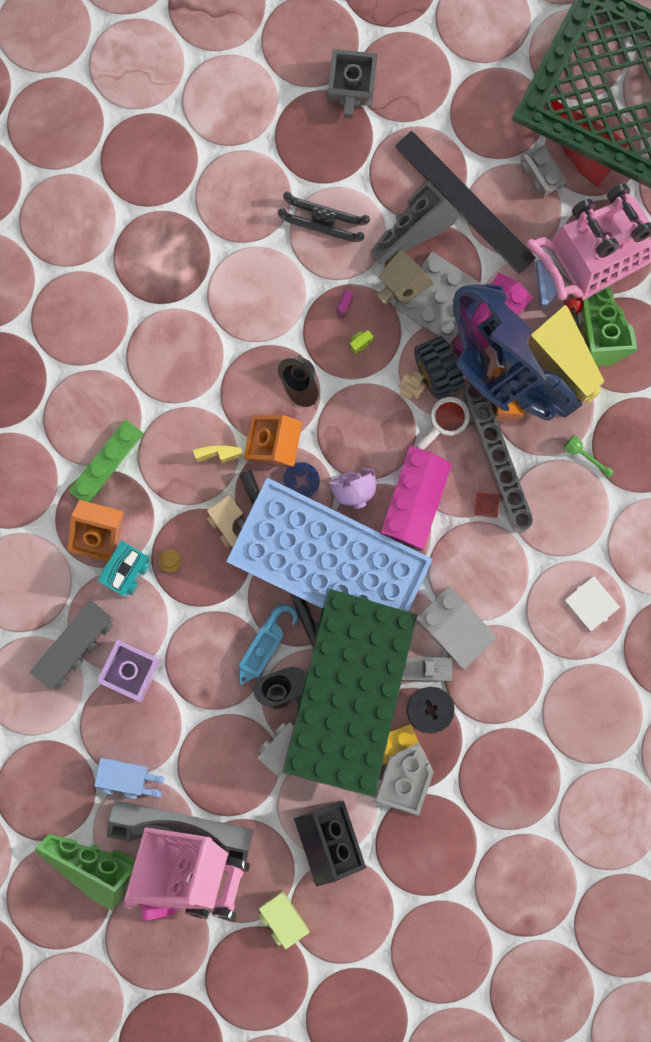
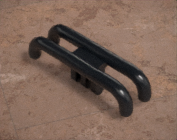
M289 191L284 192V200L292 206L311 211L312 220L292 215L286 212L284 208H280L278 216L283 221L357 243L364 240L365 235L363 232L351 233L333 226L336 219L364 226L370 222L368 215H363L362 217L299 199Z

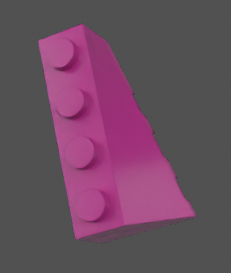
M498 272L492 285L503 286L507 297L505 303L513 312L520 316L532 303L534 297L519 282ZM481 302L472 317V330L483 349L486 350L490 344L477 326L489 318L491 312L488 305ZM461 339L453 348V352L458 358L463 353Z

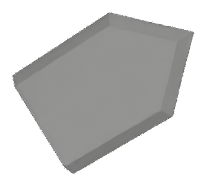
M419 742L389 757L374 802L417 816L420 815L434 771Z

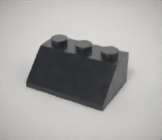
M344 801L294 818L316 887L336 882L366 869Z

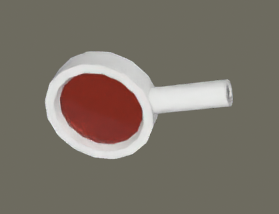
M455 397L442 398L436 402L430 417L433 428L420 440L416 447L424 450L439 434L455 436L463 432L469 423L470 417L466 404Z

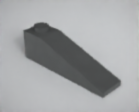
M429 180L408 200L410 204L404 213L399 212L395 218L397 220L396 224L392 229L384 232L370 251L381 264L394 258L401 249L405 252L444 232L461 216Z

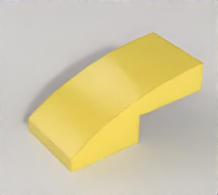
M208 446L193 450L197 462L218 455L221 463L243 457L241 448L233 446Z

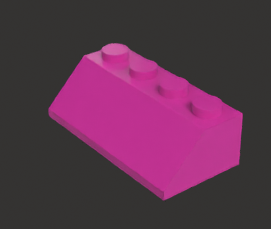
M410 446L381 534L397 542L424 550L452 463L432 452Z

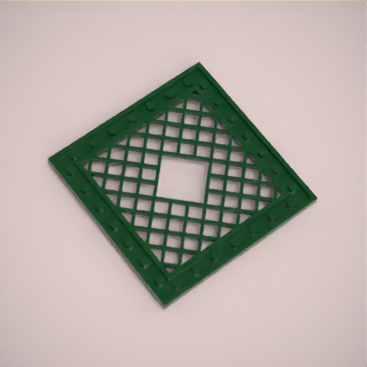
M574 0L512 117V121L651 188V161L640 155L648 153L651 159V146L647 139L651 137V132L645 133L641 125L651 122V102L619 110L604 73L643 64L651 83V70L647 63L651 61V56L645 58L642 51L643 48L651 47V9L633 0ZM605 14L609 22L599 25L596 16ZM591 18L594 26L586 28ZM626 24L629 32L619 34L616 25ZM611 27L615 36L605 38L601 29ZM597 31L600 39L590 42L587 33ZM645 33L649 42L639 44L636 35ZM583 35L585 43L577 45L580 37ZM631 37L634 46L625 48L622 39ZM617 40L620 49L610 51L607 43ZM602 44L606 53L596 55L592 46ZM588 48L591 57L581 59L578 50ZM637 50L640 59L631 61L627 52ZM574 53L576 60L568 62L570 56ZM623 54L626 63L616 65L613 56ZM608 57L611 66L602 69L598 60ZM593 61L597 70L587 72L583 63ZM579 65L582 74L572 76L569 67ZM563 70H565L567 78L559 79ZM599 75L603 84L592 86L589 77ZM584 78L588 87L578 90L575 81ZM570 82L573 91L563 94L560 84ZM555 87L558 95L549 97ZM605 88L608 97L598 100L595 90ZM590 92L593 101L583 103L580 94ZM575 96L579 105L568 107L565 98ZM561 100L564 109L554 111L550 102ZM610 102L614 111L604 113L600 104ZM596 106L599 115L589 117L586 108ZM645 108L649 117L639 120L635 110ZM581 110L584 119L574 121L571 112ZM631 112L634 121L624 123L621 114ZM566 113L569 121L558 115ZM616 116L620 125L609 127L606 118ZM602 120L605 129L595 131L591 122ZM587 123L589 130L579 125ZM637 126L640 135L630 137L627 128ZM622 129L625 139L615 141L612 132ZM606 133H607V135H608V137H609V140H607V139H605V138H603V137H601V136H599V135H602V134H606ZM642 139L646 149L636 151L632 142ZM626 143H627L628 146H629V148H630V150H628V149H626V148H624V147H622V146H620V145H623V144H626Z

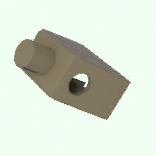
M401 249L379 274V279L385 285V288L376 296L384 305L394 297L402 304H407L434 283L428 274Z

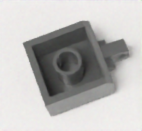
M333 49L328 102L345 105L344 118L353 119L354 107H360V105L372 106L377 53Z

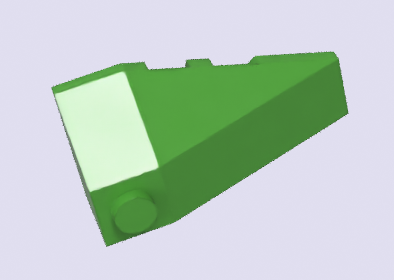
M609 286L582 301L584 339L597 366L613 365L637 352L634 329L625 319L624 311L617 305L614 300V294Z
M49 834L35 848L36 853L89 898L111 911L126 895L136 860L127 854L117 850H113V852L100 850L99 846L93 844L91 847L79 845L76 840Z

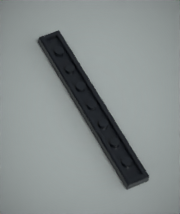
M412 130L395 145V148L415 169L437 188L457 212L518 274L523 272L536 259L521 241Z

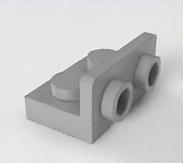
M544 145L529 154L527 152L522 154L520 167L524 174H528L532 179V187L537 194L540 193L545 198L567 185L566 179Z

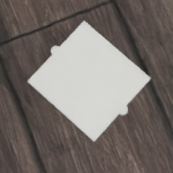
M594 576L584 585L578 586L577 590L564 600L590 632L602 622H607L608 617L620 608Z

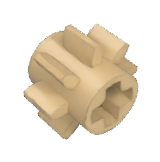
M417 371L413 375L407 372L398 386L403 389L400 395L408 400L412 396L418 399L427 385L422 382L425 376Z

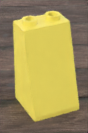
M565 305L531 334L528 346L548 371L558 374L576 393V397L582 403L586 401L589 404L602 391L600 386L604 383V380L569 309Z

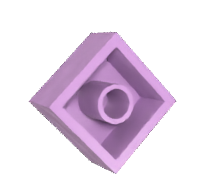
M117 639L97 682L138 702H143L162 660Z

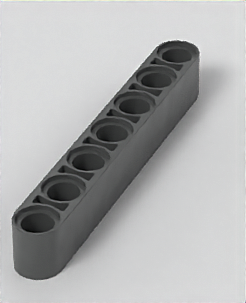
M469 382L464 389L463 398L468 407L511 528L515 532H525L532 525L533 517L490 400L481 393L476 398L469 395L468 390L475 388ZM484 409L488 413V417L480 419L476 415V411ZM491 430L495 433L496 438L494 440H487L484 432ZM495 451L502 453L503 461L496 462L493 460L492 453ZM508 473L511 476V482L503 483L500 480V474ZM515 494L518 496L519 504L511 505L508 502V495ZM521 515L526 518L527 525L525 527L517 525L515 520L517 516Z

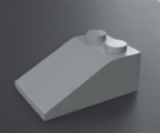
M450 586L416 618V622L463 670L497 638Z

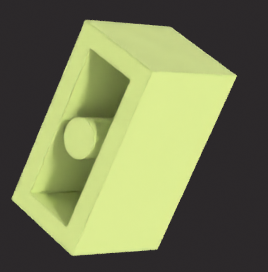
M281 891L259 907L261 913L258 916L265 926L270 925L274 931L271 936L278 946L283 945L287 949L309 933L308 927L284 891Z

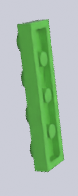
M125 419L72 485L69 492L79 500L91 502L144 433Z

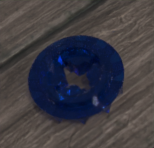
M298 462L294 464V467L290 466L285 471L283 484L285 487L309 498L317 492L320 477L312 465ZM308 473L306 475V482L308 483L309 487L307 485L305 486L302 484L300 487L298 486V488L296 489L297 480L293 475H295L296 477H302L303 475L305 476V474Z

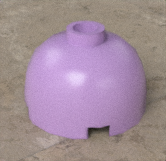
M371 468L360 469L361 473L350 471L334 477L329 484L335 499L343 505H353L354 509L366 506V501L374 496L377 486L375 473Z

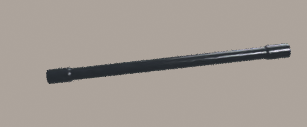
M247 470L240 473L239 477L253 505L259 494V487L252 470ZM290 593L313 648L316 626L306 601Z

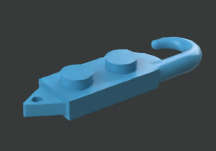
M281 604L272 610L238 665L240 667V685L260 677L283 639V632L276 624L280 615L283 612H289L293 617L292 625L296 626L298 614L292 606Z

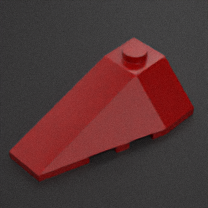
M558 101L550 102L554 111L564 109L562 103ZM577 111L571 112L574 121L584 119V116ZM566 113L558 115L569 121ZM591 122L595 131L605 129L599 123ZM587 123L579 125L589 130ZM612 132L615 141L622 140L620 136ZM606 133V134L599 135V136H601V137H603V138L609 140V137H608L607 133ZM626 143L620 146L627 149L628 144ZM561 145L564 148L565 154L576 165L578 172L596 186H599L611 171L610 168Z

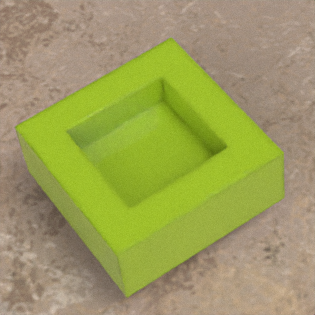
M369 330L364 333L360 331L350 339L352 342L349 348L353 354L356 355L373 342V335Z

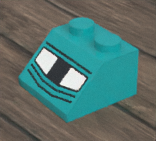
M121 540L97 581L125 598L128 595L132 596L138 588V578L140 575L144 576L151 565L148 563L150 558Z

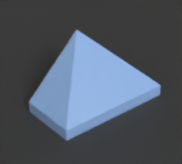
M537 260L535 274L539 310H544L557 295L554 280L541 260Z

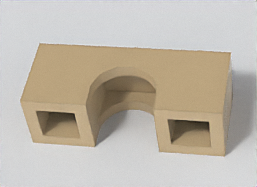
M229 495L207 510L210 516L206 519L214 530L219 528L223 535L220 536V539L226 548L230 546L233 548L237 539L233 528L235 523L243 518L244 515Z

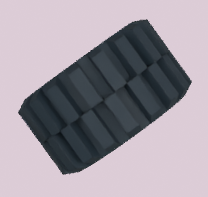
M438 336L414 348V356L419 371L425 376L423 380L435 398L439 400L464 388V376L456 365L457 358L449 343L442 336Z

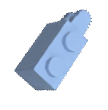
M100 758L95 787H100V792L114 794V790L123 792V797L136 799L137 795L143 794L161 797V791L145 788L146 779L161 783L164 782L165 777L148 774L149 767Z

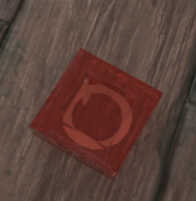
M477 492L474 516L498 518L500 495Z

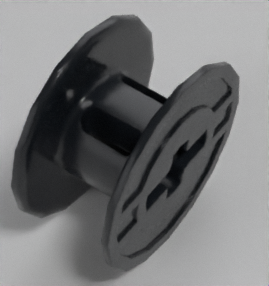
M429 686L419 689L411 696L408 702L407 714L409 721L421 732L437 733L443 731L454 718L455 707L453 700L446 691L439 687ZM426 700L429 701L431 706H436L437 709L434 711L437 719L433 720L430 714H425L427 709Z

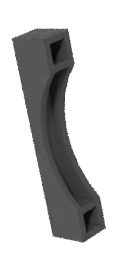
M115 800L108 820L107 837L130 842L142 838L146 827L211 838L215 844L228 853L227 858H235L247 862L254 829Z

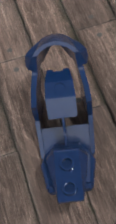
M468 284L460 287L453 297V311L463 346V353L456 361V365L464 377L485 398L503 411H509L508 405L516 400L522 410L547 421L553 419L555 414L565 418L582 406L583 403L576 397V393L558 374L551 371H542L528 346L531 329L505 303L507 297L503 286ZM478 302L486 303L491 315L485 321L479 323L477 328L496 351L498 364L505 367V372L492 381L487 375L491 358L483 349L472 330V317Z

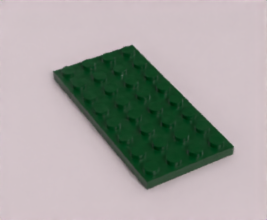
M333 589L327 590L282 773L368 797H375L417 614Z

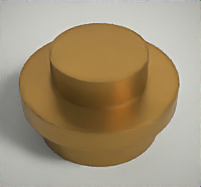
M165 550L160 554L158 563L163 571L173 573L180 568L182 559L177 551Z

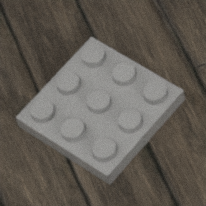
M432 251L421 268L428 274L434 284L407 304H402L398 300L394 308L434 336H442L450 345L459 333L453 311L454 294L462 286L480 283Z

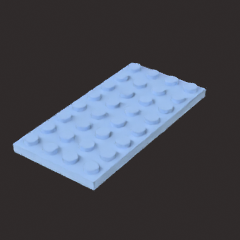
M266 478L226 562L323 609L327 590L333 589L408 612L433 559Z

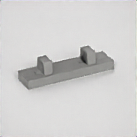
M407 657L402 680L452 681V658Z

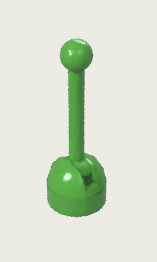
M573 435L563 447L566 452L572 455L580 453L604 471L606 477L612 476L613 470L611 468H606L583 450V443L580 438Z

